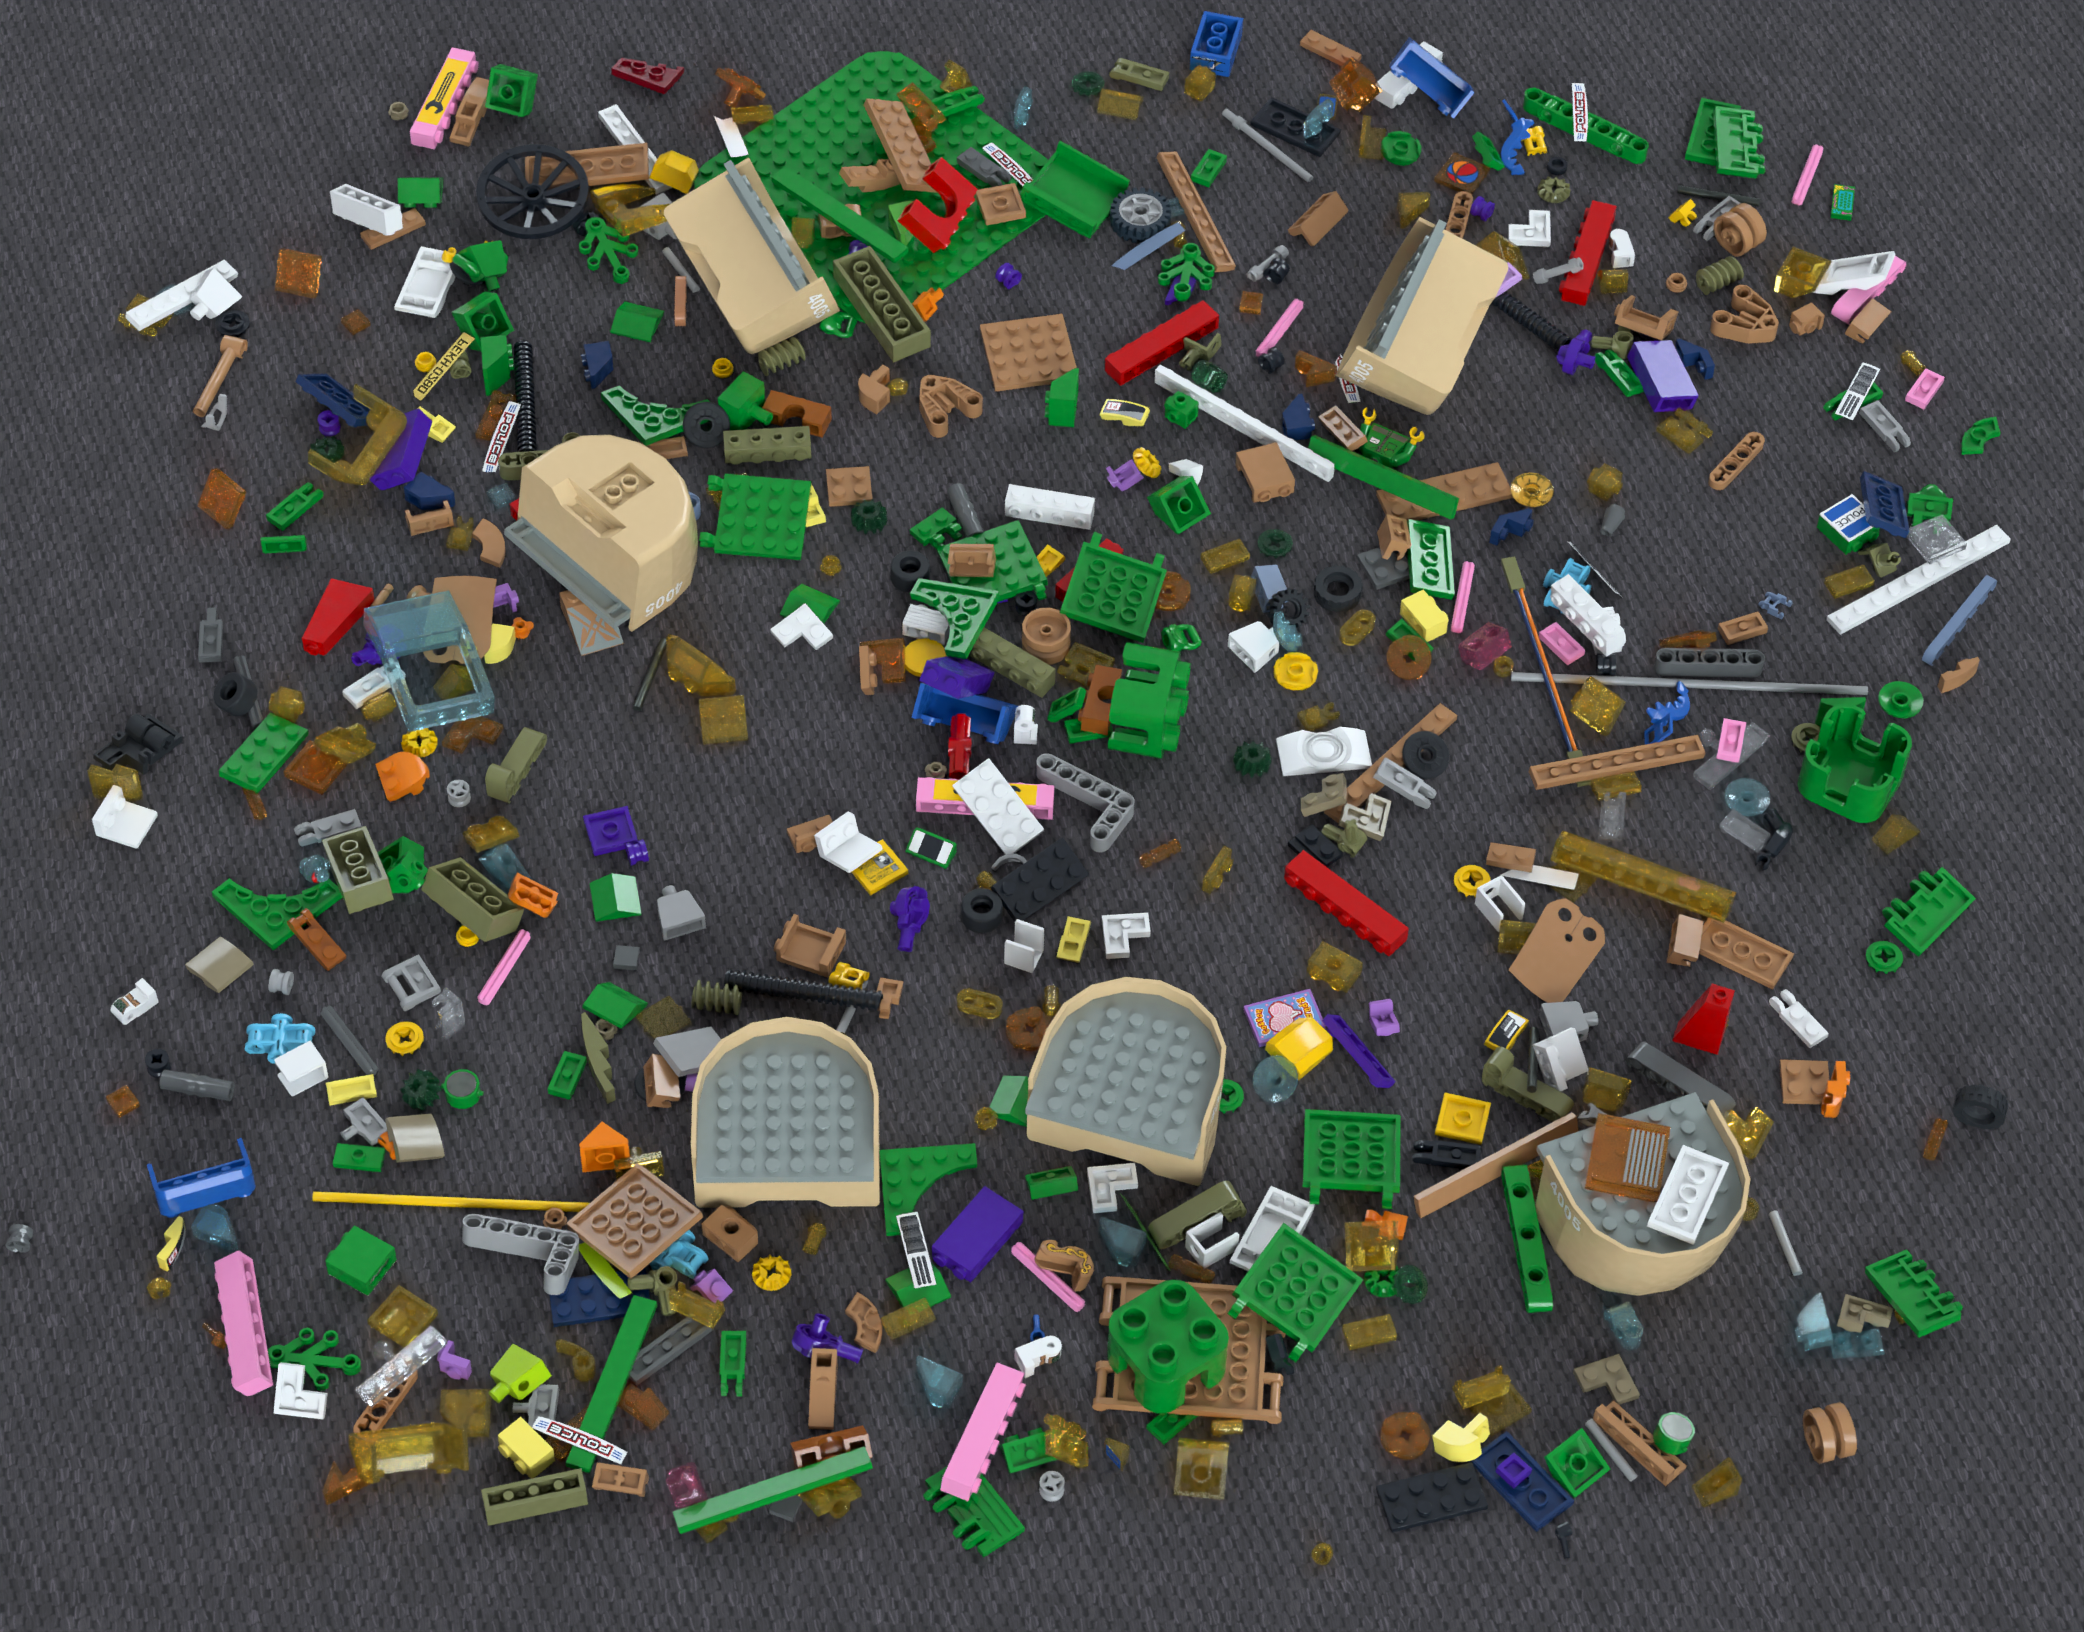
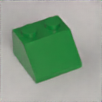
M444 177L398 178V203H403V207H416V203H424V207H437V203H442Z
M506 335L481 337L482 367L486 396H491L510 379V371H514L513 358H509V356H513L512 344H507Z
M1074 368L1052 381L1050 391L1046 390L1045 403L1049 405L1045 407V417L1049 418L1048 425L1074 427L1078 400L1079 368Z
M1193 476L1178 477L1147 497L1154 513L1177 535L1211 514Z
M402 836L377 853L387 874L393 863L408 851L424 863V847ZM388 877L392 893H405Z

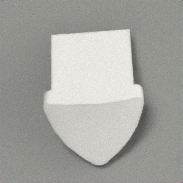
M1185 459L1169 463V472L1180 477L1193 476L1198 486L1202 477L1203 465Z

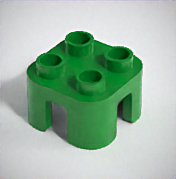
M1128 642L1125 644L1122 656L1124 665L1159 671V674L1127 670L1125 679L1116 680L1110 706V723L1143 729L1148 733L1115 728V732H1112L1109 737L1108 749L1160 759L1163 758L1164 750L1176 752L1181 727L1178 725L1180 716L1185 717L1189 699V690L1186 689L1191 670V663L1180 661L1181 653L1179 651Z
M1840 704L1832 707L1826 713L1821 724L1818 740L1810 739L1806 746L1797 783L1798 789L1803 797L1852 821L1870 823L1877 820L1883 814L1900 786L1911 751L1912 739L1904 728L1895 723L1888 724L1881 744L1865 738L1861 734L1866 715L1865 711L1855 705Z
M1167 1280L1113 1312L1109 1320L1107 1359L1116 1374L1127 1369V1365L1132 1368L1135 1373L1134 1395L1145 1409L1154 1413H1168L1176 1410L1185 1402L1186 1383L1191 1378L1201 1373L1200 1380L1207 1389L1214 1387L1223 1379L1226 1372L1229 1335L1225 1325L1190 1284L1180 1280Z

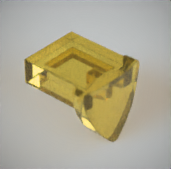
M1605 269L1597 272L1602 294L1627 292V270Z

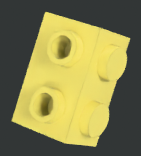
M1424 590L1401 600L1400 615L1427 642L1447 633L1449 621L1447 614L1439 609L1433 597L1428 596Z
M522 1417L498 1434V1449L505 1458L510 1457L515 1462L514 1465L517 1470L523 1475L526 1473L531 1479L555 1462L553 1448Z

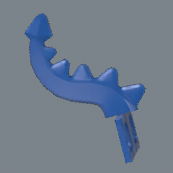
M1504 99L1502 102L1514 123L1511 124L1513 132L1502 146L1501 160L1505 167L1511 171L1512 175H1523L1525 171L1520 164L1515 165L1517 160L1511 158L1517 155V152L1513 149L1522 148L1520 141L1530 138L1531 135L1526 130L1534 124V121L1525 118L1518 120L1516 114Z
M1681 681L1677 682V692L1681 696L1677 697L1678 701L1673 702L1674 706L1671 702H1667L1666 707L1660 702H1656V709L1650 707L1646 709L1651 722L1654 724L1645 730V745L1661 742L1673 733V721L1681 720L1688 714L1690 701L1687 693L1689 690ZM1669 721V728L1665 733H1663V727L1666 726ZM1654 731L1655 738L1649 743V734Z

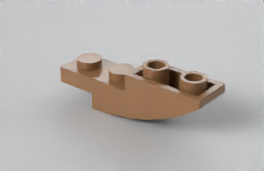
M476 77L468 88L456 113V122L449 137L450 142L470 147L480 119L484 117L487 110L485 103L489 80Z
M878 159L875 166L842 167L839 172L849 187L858 186L862 192L879 191L901 184L889 159Z

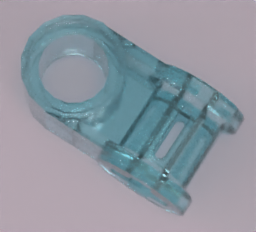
M1625 1302L1604 1310V1319L1606 1322L1609 1321L1611 1325L1610 1330L1613 1331L1620 1345L1626 1350H1636L1639 1348L1643 1326L1635 1315L1631 1304Z

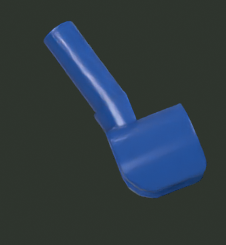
M1037 1314L1033 1316L1034 1329L1030 1335V1342H1033L1035 1336L1045 1337L1044 1332L1040 1329V1320Z

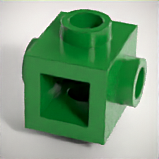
M1177 391L1165 401V418L1184 429L1198 417L1199 402L1192 399L1189 395Z
M408 851L393 863L386 875L407 893L413 888L417 890L426 881L424 876L428 869Z

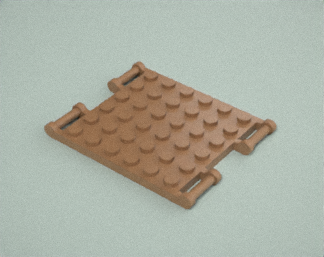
M1104 1277L1102 1279V1288L1104 1289L1102 1313L1099 1315V1323L1109 1326V1320L1113 1314L1114 1289H1121V1307L1166 1280ZM1186 1282L1197 1291L1227 1328L1229 1340L1226 1372L1223 1379L1210 1389H1207L1201 1382V1373L1191 1378L1186 1383L1185 1402L1176 1410L1168 1412V1414L1262 1420L1271 1424L1280 1423L1282 1420V1413L1279 1411L1281 1386H1283L1284 1377L1278 1373L1264 1372L1266 1335L1272 1336L1275 1334H1282L1284 1338L1286 1334L1273 1324H1267L1266 1319L1246 1305L1236 1319L1228 1315L1227 1313L1237 1300L1232 1296L1237 1286ZM1108 1361L1096 1362V1398L1093 1399L1092 1404L1094 1410L1104 1411L1106 1409L1151 1412L1145 1409L1134 1395L1135 1373L1129 1365H1127V1369L1116 1374ZM1108 1373H1115L1113 1398L1106 1397ZM1264 1384L1271 1386L1270 1409H1262Z

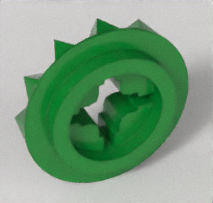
M1877 941L1867 948L1865 960L1868 961L1869 967L1875 968L1876 973L1878 971H1883L1885 974L1891 971L1895 973L1902 965L1903 954L1895 944L1888 941ZM1882 951L1884 952L1885 957L1888 958L1886 963H1884L1883 959L1880 958Z
M1223 1079L1222 1093L1230 1096L1229 1102L1224 1098L1220 1100L1219 1111H1222L1223 1114L1226 1111L1234 1113L1236 1108L1241 1107L1244 1093L1238 1083L1229 1079Z
M1378 1261L1375 1265H1370L1365 1272L1364 1283L1368 1291L1373 1295L1391 1297L1401 1290L1403 1273H1400L1398 1266L1390 1265L1389 1261L1387 1263H1380ZM1380 1275L1383 1277L1389 1275L1388 1282L1386 1280L1379 1282Z

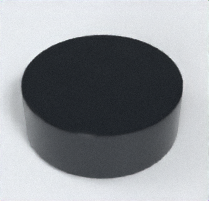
M1552 157L1548 160L1547 170L1551 174L1562 175L1567 171L1568 163L1565 159Z

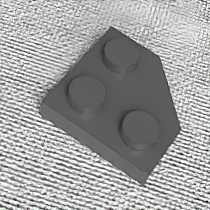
M1379 548L1357 554L1358 562L1376 590L1409 579L1408 559L1405 556L1401 560H1397V554L1391 553L1387 560L1382 558Z

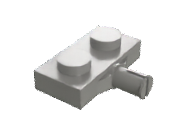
M363 1097L343 1110L344 1115L352 1124V1126L340 1132L345 1141L358 1133L373 1146L378 1143V1139H382L380 1136L387 1132L384 1120Z
M541 1384L532 1391V1396L528 1403H513V1413H528V1424L533 1427L538 1416L555 1421L559 1386Z

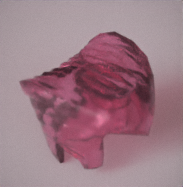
M688 1462L667 1472V1474L673 1473L666 1478V1482L677 1509L708 1500L694 1462Z

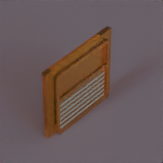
M1598 1113L1585 1189L1657 1203L1660 1195L1671 1127Z

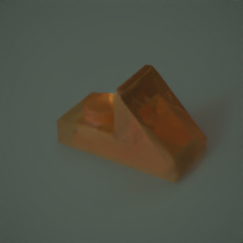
M1301 350L1296 354L1295 369L1302 374H1307L1306 387L1330 383L1336 380V365Z
M632 1383L623 1391L617 1405L653 1431L669 1414V1411L650 1388L643 1392Z
M334 1461L322 1490L326 1505L373 1483L367 1465L355 1467L347 1474L342 1475Z

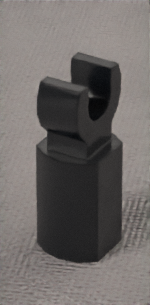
M1282 1334L1266 1337L1265 1341L1270 1358L1275 1364L1273 1373L1282 1375V1369L1285 1368L1287 1375H1293L1294 1368L1288 1363L1287 1358L1289 1357Z

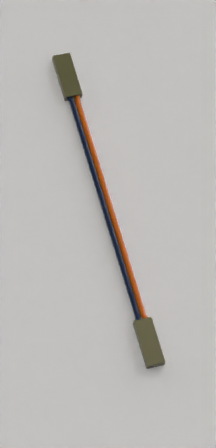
M1515 556L1502 558L1501 565L1510 592L1515 594L1568 748L1566 757L1567 759L1583 757L1582 751L1577 749L1532 619L1523 592L1525 591V584ZM1592 780L1576 782L1577 787L1592 785Z

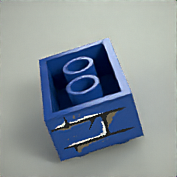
M1204 11L1191 50L1190 70L1229 77L1242 38L1243 18Z

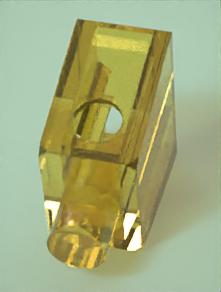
M1589 1067L1583 1086V1102L1587 1104L1592 1103L1597 1108L1616 1112L1626 1103L1632 1080Z

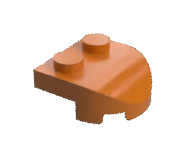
M409 752L395 753L375 764L386 798L390 802L409 793L413 795L419 794L424 789L422 785L426 778L429 779L428 766L418 756Z
M516 873L508 893V897L513 903L546 918L558 902L556 901L557 892Z
M1845 1061L1835 1062L1831 1080L1827 1081L1821 1103V1114L1824 1117H1837L1842 1100L1846 1098V1086L1850 1084V1071H1846Z

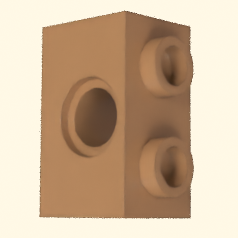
M723 1205L717 1208L702 1223L703 1235L737 1262L744 1258L758 1244L756 1228L750 1223L746 1224L734 1210H728Z

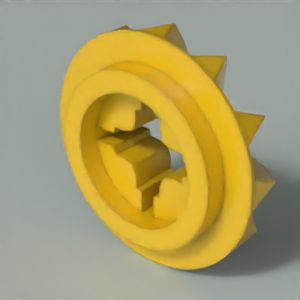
M1141 447L1133 452L1134 463L1143 474L1151 478H1156L1161 474L1162 468L1159 465V461L1156 460L1155 455H1152L1149 450Z
M418 726L414 730L408 729L407 734L402 735L401 746L403 751L412 753L419 758L432 754L438 745L434 731H430L427 726L424 729H420ZM418 736H420L422 740L420 747L419 744H417Z
M1476 865L1463 866L1457 870L1454 876V886L1457 887L1458 892H1463L1466 897L1474 895L1476 898L1477 888L1491 881L1488 872ZM1470 875L1474 881H1477L1475 886L1468 882Z
M399 1022L393 1025L386 1033L387 1048H390L393 1054L397 1052L402 1056L405 1053L413 1055V1052L416 1049H420L422 1042H424L422 1029L412 1022ZM409 1036V1042L404 1041L401 1043L400 1037L405 1038Z
M769 1254L766 1258L760 1257L759 1261L754 1264L752 1277L758 1287L768 1291H775L787 1285L791 1278V1269L788 1261L783 1260L781 1256L773 1257ZM776 1265V1273H772L767 1278V1270H771Z

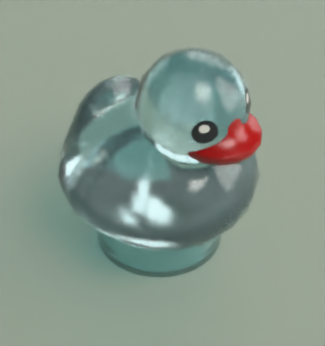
M315 854L301 861L299 870L307 881L323 883L329 878L328 870L330 869V864L323 856Z

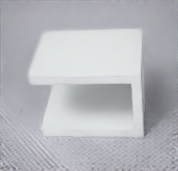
M1502 875L1478 887L1475 905L1498 932L1502 928L1503 913L1491 900L1493 897L1499 895L1519 920L1523 919L1525 902ZM1493 888L1490 893L1486 894L1489 889Z
M1016 919L1014 942L1010 940L1005 941L1004 964L1033 973L1044 951V928Z
M311 1040L274 1060L281 1071L278 1074V1078L291 1096L328 1078L326 1063Z
M1221 1212L1186 1232L1185 1247L1203 1270L1233 1253L1239 1244V1234L1237 1232L1207 1250L1199 1243L1222 1230L1223 1214Z

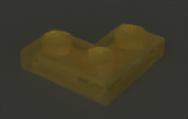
M1758 1107L1751 1109L1746 1121L1741 1119L1733 1110L1726 1111L1723 1117L1738 1142L1742 1153L1748 1159L1755 1158L1774 1121Z

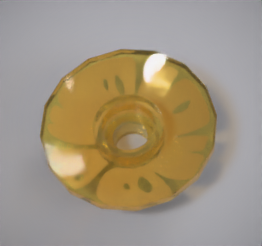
M1524 473L1517 476L1511 483V494L1522 505L1528 507L1543 506L1553 497L1554 488L1551 481L1541 474Z

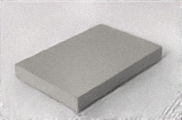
M706 1027L658 1037L653 1044L676 1075L680 1077L698 1073L700 1064L721 1039L712 1027Z

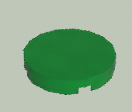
M1394 131L1388 133L1382 139L1380 151L1387 161L1395 165L1405 166L1417 161L1420 157L1422 146L1417 138L1411 137V134L1403 131Z

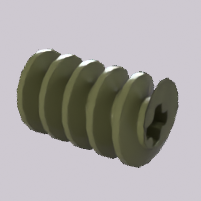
M1728 256L1710 266H1706L1704 269H1699L1696 273V283L1699 289L1705 295H1708L1710 292H1715L1716 289H1722L1723 285L1728 286L1730 282L1735 283L1737 279H1743L1744 272L1738 260Z
M795 337L789 338V341L783 340L781 344L777 343L773 347L770 346L766 350L758 352L759 365L765 376L769 375L768 369L772 373H776V366L780 370H784L783 363L791 367V360L795 364H799L798 357L803 361L806 359L804 349Z
M698 980L693 989L691 1007L693 1008L696 1004L697 1009L702 1010L704 1005H706L707 1011H712L715 1005V1010L718 1013L724 1007L726 1014H729L733 1009L734 1014L739 1015L742 992H739L738 985H735L733 990L730 991L729 985L726 983L723 990H721L719 982H716L714 988H711L710 981H707L705 987H702L701 980Z

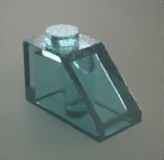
M508 844L494 846L479 858L488 873L509 890L516 873L532 880Z
M219 1205L203 1206L191 1225L193 1236L233 1253L238 1251L237 1239L227 1211Z
M1101 1217L1099 1233L1112 1258L1122 1266L1131 1265L1136 1267L1146 1245L1147 1232Z
M1817 1293L1797 1316L1799 1327L1794 1328L1797 1341H1803L1805 1351L1834 1344L1822 1295Z
M918 1355L916 1358V1371L926 1398L935 1407L942 1408L944 1406L950 1409L963 1386V1374Z

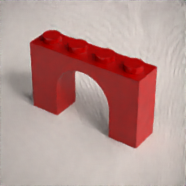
M942 157L929 166L922 179L942 197L946 207L945 218L935 215L916 199L905 206L897 220L933 253L939 249L944 250L950 244L951 240L949 238L958 230V223L967 215L966 209L975 201L974 195L978 190Z

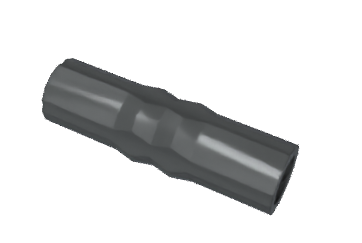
M961 483L951 485L947 489V494L966 538L983 533L984 531L979 522L977 512L974 510L964 485Z
M164 1069L160 1077V1089L185 1093L187 1095L231 1101L235 1091L234 1081L211 1078L206 1075Z

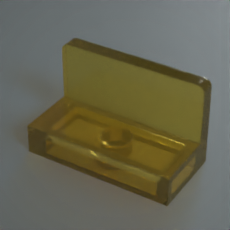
M1101 89L1097 112L1136 120L1144 96Z
M1363 115L1359 158L1382 160L1383 155L1380 149L1382 139L1386 137V129L1370 128L1371 116Z

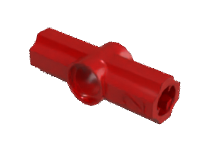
M957 714L952 716L951 737H949L948 757H950L949 778L960 780L969 773V758H971L972 738H970L971 717L966 716V714Z

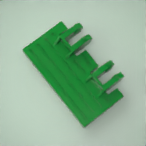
M1715 106L1713 119L1717 173L1748 178H1757L1758 174H1764L1765 166L1762 164L1765 161V157L1755 154L1757 144L1763 141V136L1761 135L1763 126L1753 123L1755 111Z
M1943 867L1934 876L1926 871H1921L1918 874L1919 880L1914 879L1909 884L1915 894L1905 904L1902 900L1895 898L1891 901L1892 908L1885 907L1882 910L1883 916L1888 920L1884 926L1918 957L1976 899Z
M1906 1249L1866 1266L1865 1274L1918 1338L1961 1320V1310L1963 1307L1959 1301L1951 1303L1954 1300V1295L1950 1291L1939 1294L1940 1288L1933 1281L1936 1276L1935 1273L1930 1269L1924 1271L1927 1268V1264L1923 1259L1912 1262V1255Z
M947 1467L925 1480V1484L929 1488L924 1494L926 1501H931L944 1493L940 1488ZM981 1473L979 1478L982 1481L977 1493L972 1492L969 1501L947 1493L932 1508L938 1513L955 1503L954 1506L948 1509L949 1515L958 1525L954 1529L953 1535L958 1539L975 1529L977 1532L967 1537L963 1541L962 1546L965 1550H969L984 1540L985 1542L977 1546V1550L984 1558L1023 1533L1025 1527Z

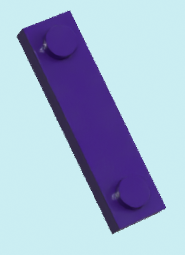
M1331 1014L1325 1016L1322 1022L1327 1026V1032L1338 1039L1369 1076V1082L1377 1088H1390L1396 1081L1342 1017Z

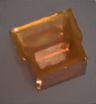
M1353 57L1348 59L1340 67L1341 71L1329 81L1342 107L1347 111L1352 107L1360 112L1382 92L1372 71Z

